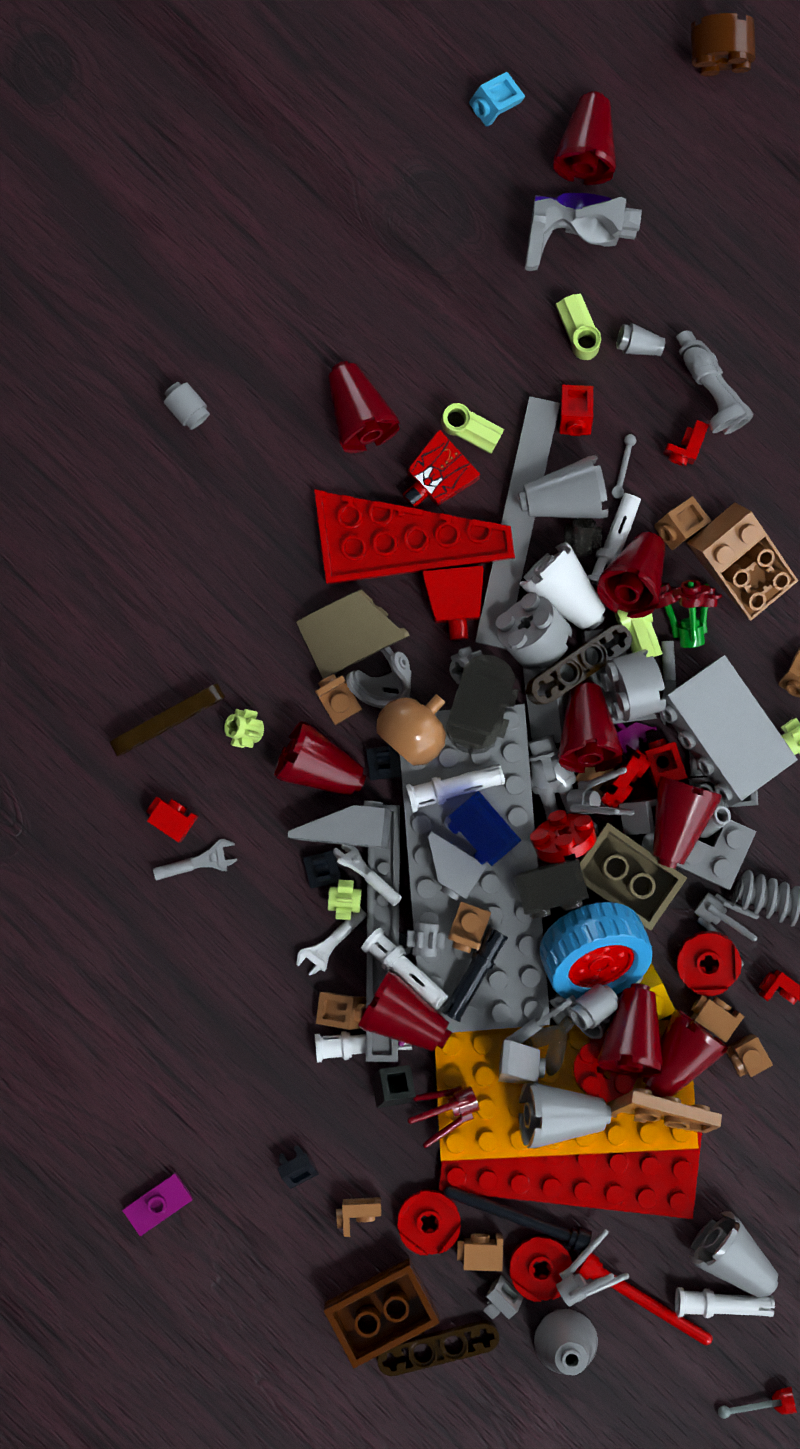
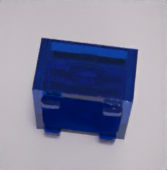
M479 791L474 792L447 816L451 820L447 825L454 834L458 832L463 834L477 852L474 853L473 857L481 865L487 862L488 865L493 866L522 841Z

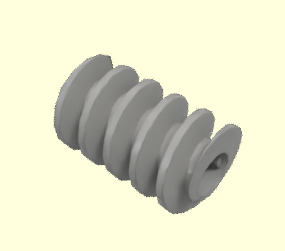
M746 870L739 878L732 895V907L738 900H742L743 911H746L750 904H754L755 915H758L762 908H766L767 919H770L774 912H778L779 923H782L786 916H790V926H795L800 915L799 886H794L790 890V885L787 882H782L778 886L775 878H770L766 882L763 874H758L754 878L751 870Z

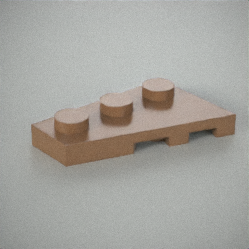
M635 1088L631 1092L606 1103L611 1108V1117L616 1118L619 1113L633 1114V1121L655 1122L662 1119L667 1127L708 1133L721 1127L722 1114L711 1112L710 1107L700 1104L689 1106L682 1104L681 1099L671 1096L656 1097L647 1089Z

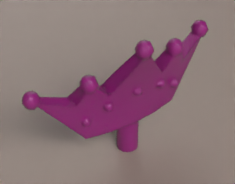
M638 722L627 728L623 723L616 724L621 730L617 732L624 754L627 753L626 747L632 752L635 749L639 750V740L647 742L646 733L657 730L655 726L651 727Z

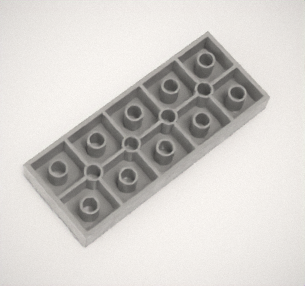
M525 704L438 711L435 715L443 724L446 732L445 746L439 756L427 764L413 766L400 755L413 928L415 929V922L439 924V932L446 934L445 949H437V957L416 956V966L448 995L447 1000L436 1011L449 1022L446 1029L452 1033L523 1027L535 1017L541 1019L549 1013L547 976L540 956L543 926L537 855L530 840V834L535 831ZM497 764L501 765L505 784L446 799L447 802L444 805L439 806L435 803L420 807L417 812L412 813L405 788L406 784L415 786L430 782L432 777H440L443 780ZM431 831L487 866L467 899L459 896L456 901L440 891L443 885L438 882L428 841V835ZM460 901L491 912L481 944L490 927L501 932L508 939L494 960L496 965L493 970L489 969L465 1010L461 1021L457 1022L442 1013V1010L445 1008L472 961L470 956L473 951L477 952L474 948L471 949L470 953L453 948V941L447 938ZM418 979V984L424 987V984ZM550 1019L545 1021L543 1025H550Z

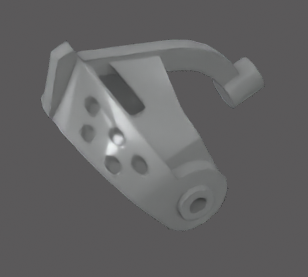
M390 647L380 651L388 660L392 673L381 677H369L362 671L357 670L349 672L346 676L349 690L362 702L377 708H383L395 699L411 698V670L409 661L402 652L394 653ZM384 688L398 689L399 694L384 692Z

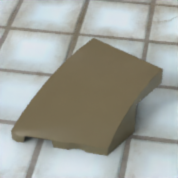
M363 590L337 600L296 622L323 679L410 636L405 628H398L387 618L388 613L383 608L376 606Z

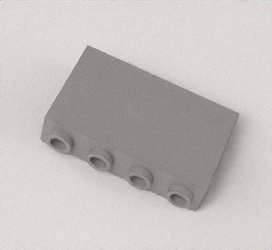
M725 655L660 699H666L665 710L660 712L662 717L675 728L680 743L691 751L697 760L696 764L699 770L709 777L715 786V792L722 795L721 800L726 802L728 806L741 802L798 760Z

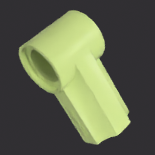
M581 293L565 297L556 303L555 306L571 341L572 352L581 360H590L599 352L601 334L592 321ZM582 337H590L595 345L591 348H583L579 345L578 340Z
M460 403L449 405L444 410L441 418V426L446 433L453 436L456 435L489 454L493 452L504 431L503 428L469 411L465 405ZM452 412H458L464 417V424L460 427H454L449 424L447 416Z
M618 609L615 617L618 625L625 626L631 633L632 643L630 648L632 653L646 649L648 650L646 657L662 655L663 653L652 626V613L645 617L630 618L627 617V612Z

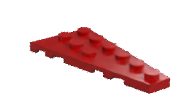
M314 489L327 584L515 559L511 526L476 519H466L449 514H439L385 502L359 499L347 495L332 494Z

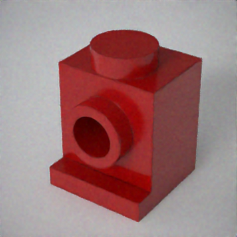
M663 738L647 744L649 750L642 753L651 762L648 772L653 788H658L660 776L676 781L688 778L676 742L667 744L666 739ZM663 756L667 759V766L665 768L657 766L658 757Z
M156 797L147 810V813L150 814L147 822L178 843L183 841L199 816L194 812L187 816L184 814L187 808L172 798L169 802H166Z

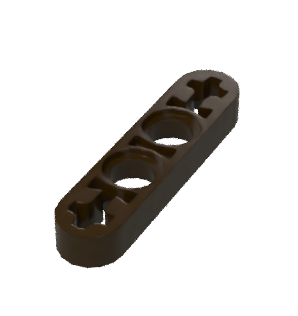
M613 625L603 629L533 677L526 686L528 699L536 705L553 702L604 667L608 660L617 658L627 651L632 643L630 631L623 625ZM619 634L621 639L618 640L617 645L609 646L608 648L602 645L611 641L614 638L613 635ZM589 647L595 649L598 654V660L595 665H590L585 660V651ZM564 664L571 666L574 676L570 682H566L561 678L560 669ZM551 681L555 683L554 686L545 690V695H538L539 685L547 684Z
M214 684L112 740L110 745L116 756L119 757L217 704L225 698V695L219 684Z
M481 1320L414 1337L379 1355L377 1358L378 1367L384 1375L397 1376L488 1353L498 1346L499 1332L496 1325L492 1322ZM481 1329H486L488 1333L494 1334L489 1337L490 1343L483 1344L482 1339L472 1341L474 1348L468 1349V1339L465 1332L470 1331L471 1338L480 1336ZM450 1336H457L462 1339L463 1346L461 1350L455 1353L449 1352L444 1346L446 1339ZM419 1344H427L431 1347L432 1354L429 1359L421 1361L414 1356V1348ZM408 1347L409 1359L412 1364L406 1365V1358L397 1360L396 1367L391 1368L389 1363H383L387 1359V1353L393 1352L394 1357L404 1356L403 1348Z

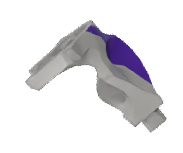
M563 193L555 198L535 195L525 270L533 271L538 269L546 242L552 231L557 228H566V233L578 235L590 244L604 247L616 246L619 238L635 240L636 233L640 229L642 210L625 208L626 199L623 197L611 199L591 193Z

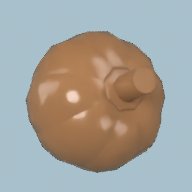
M437 694L434 695L426 706L420 704L416 699L408 697L390 701L378 715L376 724L377 734L413 766L427 764L439 756L445 746L446 732L443 724L437 719L435 714L446 702Z

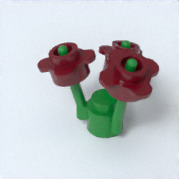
M696 580L684 581L681 587L670 586V583H661L660 599L655 609L665 608L672 626L673 638H679L680 647L694 648L705 644L704 634L708 632V607H717L718 599L722 597V594L715 593V587H710L708 584L701 585ZM678 600L681 606L689 608V618L680 620L681 625H678L671 604ZM699 606L701 607L700 619L696 617V607Z

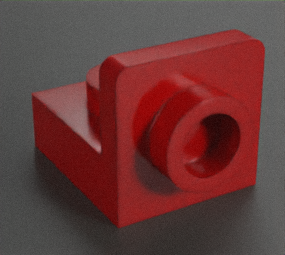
M562 385L560 434L572 436L591 434L594 386Z
M697 420L693 428L687 426L681 444L686 446V448L668 443L663 454L669 456L668 460L674 464L686 466L689 463L693 465L709 424Z
M778 969L774 974L769 972L759 985V988L762 989L759 996L766 1001H769L780 987L782 989L778 993L793 1005L797 1001L800 1002V985Z

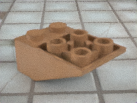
M733 503L687 542L703 567L750 621L798 582V579L752 511L737 503Z

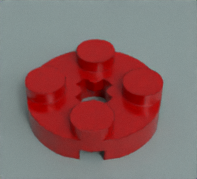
M635 749L628 757L630 759L628 764L620 767H626L627 772L614 778L610 785L604 789V794L600 799L607 807L612 806L616 808L620 803H623L633 790V787L629 785L630 782L634 783L638 777L641 778L649 768L651 762L638 749Z
M564 810L550 813L548 820L539 825L530 834V840L536 855L540 860L549 863L566 862L564 856L573 853L576 858L584 855L594 846L597 838L591 816L578 813L567 814Z
M702 931L687 937L677 954V970L681 980L687 987L699 995L715 996L724 993L738 979L741 973L742 963L737 947L728 936L716 931ZM711 955L713 960H718V965H713L712 971H706L705 966L700 965V961L705 960V956Z
M601 1037V1039L591 1040L581 1048L574 1061L573 1074L577 1086L584 1094L603 1098L605 1103H608L629 1093L637 1081L639 1072L628 1071V1075L612 1072L609 1079H604L603 1073H597V1067H599V1063H597L598 1055L605 1037Z
M422 1189L410 1195L401 1205L398 1212L397 1227L401 1240L408 1249L416 1254L428 1256V1254L434 1255L446 1252L455 1244L460 1234L461 1217L455 1202L445 1197L444 1193L437 1190ZM431 1214L434 1215L437 1227L435 1229L429 1227L427 1230H424L421 1218L424 1215L427 1217L431 1216Z
M533 1235L523 1240L514 1249L510 1258L509 1273L515 1289L526 1299L534 1302L553 1300L561 1296L556 1287V1284L562 1281L559 1273L569 1268L572 1260L568 1250L560 1241L549 1236ZM536 1262H548L546 1267L549 1273L547 1275L543 1273L539 1276L534 1275L536 1269L533 1265Z

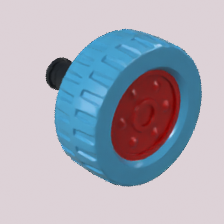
M577 881L565 883L559 890V896L563 900L562 904L566 915L559 918L549 927L540 945L541 960L552 988L561 997L567 999L573 995L576 1000L596 984L609 986L616 995L623 992L625 988H630L631 984L638 982L644 976L652 962V946L639 916L628 906L619 903L603 902L590 904L581 883Z

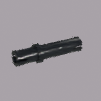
M491 927L489 928L477 952L473 951L470 956L472 961L442 1013L457 1022L461 1021L465 1010L476 994L489 969L493 970L496 965L494 960L505 941H507V936L502 935L501 932Z

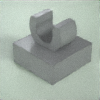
M500 1275L492 1282L486 1295L489 1299L487 1301L488 1306L483 1311L491 1319L498 1316L500 1312L510 1319L518 1312L524 1297Z

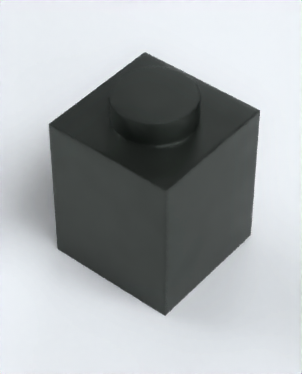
M410 1065L379 1069L371 1076L376 1108L407 1104L416 1097Z

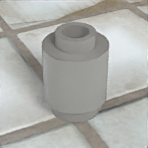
M176 382L164 393L166 395L164 404L183 426L187 425L190 430L198 427L210 415L206 410V403L188 382L182 385Z
M596 984L573 1002L569 1015L575 1025L581 1030L594 1029L617 1010V995L609 986Z

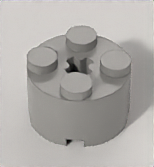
M532 592L523 596L519 602L514 604L507 612L500 614L496 620L500 643L523 668L531 670L530 667L536 666L539 669H544L557 662L568 649L566 645L568 636L572 637L571 626L548 599Z
M646 649L608 660L606 672L600 674L603 689L606 692H610L613 701L611 703V711L616 721L624 720L627 722L665 710L666 699L660 700L659 691L665 690L663 678L654 657H646L648 653Z

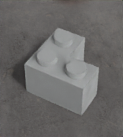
M730 820L728 824L714 834L710 845L698 840L685 864L677 863L676 867L724 889L731 890L757 831Z

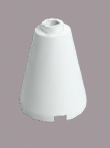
M567 542L561 543L555 547L559 551L553 556L547 553L530 568L523 577L526 581L520 582V586L528 593H536L538 596L548 599L565 619L581 630L587 628L593 630L605 619L603 616L605 607L572 547Z

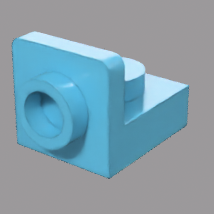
M505 72L480 85L469 101V104L484 125L489 126L498 115L520 104L525 95L509 73Z

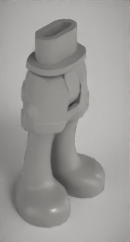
M686 330L676 336L682 347L679 353L683 356L685 365L692 374V378L712 394L718 405L717 414L709 422V428L712 433L722 431L726 435L740 429L752 419L754 414L724 380L721 375L723 371L714 353L702 341L696 340L692 331Z
M553 735L528 742L532 754L529 756L532 775L531 789L534 794H539L546 820H548L550 813L559 810L555 797L556 792H559L566 813H571L567 807V795L573 789L572 784L576 782V775L574 772L560 766L558 758L559 748H556ZM593 821L595 826V833L597 835L599 833L598 826Z

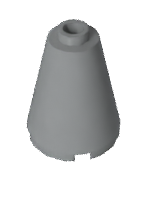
M596 455L588 456L523 485L524 492L518 493L521 510L528 511L529 517L596 519L608 517V509L602 510V502L607 501V494L601 466L593 465L598 460V457Z
M534 1082L524 1083L521 1089L519 1103H525L524 1113H519V1129L524 1145H528L527 1148L535 1149L605 1130L606 1124L611 1122V1108L609 1105H606L603 1098Z
M724 1211L720 1213L723 1218L719 1221L709 1220L692 1242L691 1248L695 1253L694 1257L689 1255L690 1261L696 1267L758 1298L771 1295L778 1286V1273L740 1219L732 1212Z
M557 1309L547 1314L541 1320L534 1335V1347L539 1360L551 1371L565 1375H577L594 1359L598 1347V1337L592 1322L586 1316L572 1309Z

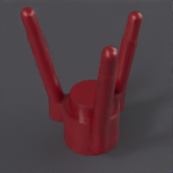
M461 1085L447 1090L418 1094L413 1098L414 1101L449 1097L447 1098V1104L408 1118L407 1122L409 1124L428 1119L449 1110L452 1111L454 1117L460 1115V1117L423 1143L424 1148H428L464 1122L474 1119L472 1113L479 1111L480 1108L471 1086L462 1089Z

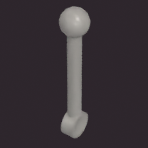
M628 434L624 438L626 447L617 485L612 489V496L616 499L622 498L624 494L622 487L632 446L636 444L637 440L633 434Z

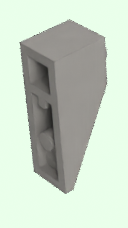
M364 801V806L353 805L289 830L288 838L301 841L388 849L392 811L383 808L382 802Z
M504 1040L500 1050L498 1082L516 1084L538 1083V1078L545 1077L546 1059L540 1058L539 1049L511 1040Z

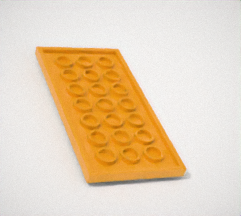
M669 1020L658 1021L660 1040ZM575 1024L570 1027L565 1025L543 1026L540 1031L521 1043L539 1049L540 1058L546 1059L545 1077L538 1078L539 1084L584 1094L575 1082L573 1066L581 1048L593 1039L587 1037ZM521 1027L451 1033L443 1049L438 1046L435 1048L437 1091L451 1089L461 1085L462 1089L471 1086L480 1108L479 1111L472 1113L474 1119L464 1122L439 1140L440 1161L699 1148L698 1134L695 1131L667 1127L662 1119L655 1122L633 1121L634 1115L619 1113L616 1118L611 1117V1122L606 1124L604 1131L535 1149L527 1148L528 1145H524L519 1129V1113H524L525 1103H519V1097L524 1084L498 1082L500 1050L503 1041ZM608 1029L605 1031L602 1037L606 1036ZM597 1067V1073H603L604 1079L610 1078V1073L612 1072ZM638 1076L633 1089H644L647 1086L642 1081L644 1077ZM691 1081L673 1097L681 1099L682 1104L694 1105V1082ZM449 1097L437 1098L438 1107L447 1104V1098ZM451 1110L438 1114L439 1131L460 1117V1115L454 1117Z

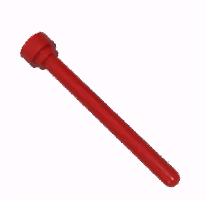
M593 1253L575 1271L576 1274L580 1273L586 1280L589 1278L592 1280L599 1279L611 1272L603 1268V1263L599 1261L600 1258ZM626 1281L611 1286L612 1289L701 1344L707 1346L712 1343L713 1338L710 1333L684 1317H677L673 1310Z

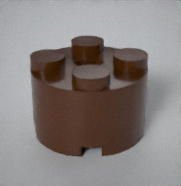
M718 13L701 17V24L696 25L695 21L692 22V65L700 69L702 76L718 75L720 73L719 70H732L735 73L750 71L751 63L756 59L754 19L746 15V21L738 20L737 13Z

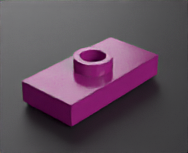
M175 1172L124 1207L122 1211L138 1235L142 1236L194 1198Z

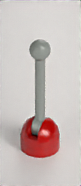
M786 1387L777 1390L770 1401L731 1408L725 1405L720 1406L718 1415L726 1419L730 1414L773 1407L778 1413L784 1415L797 1413L792 1388Z

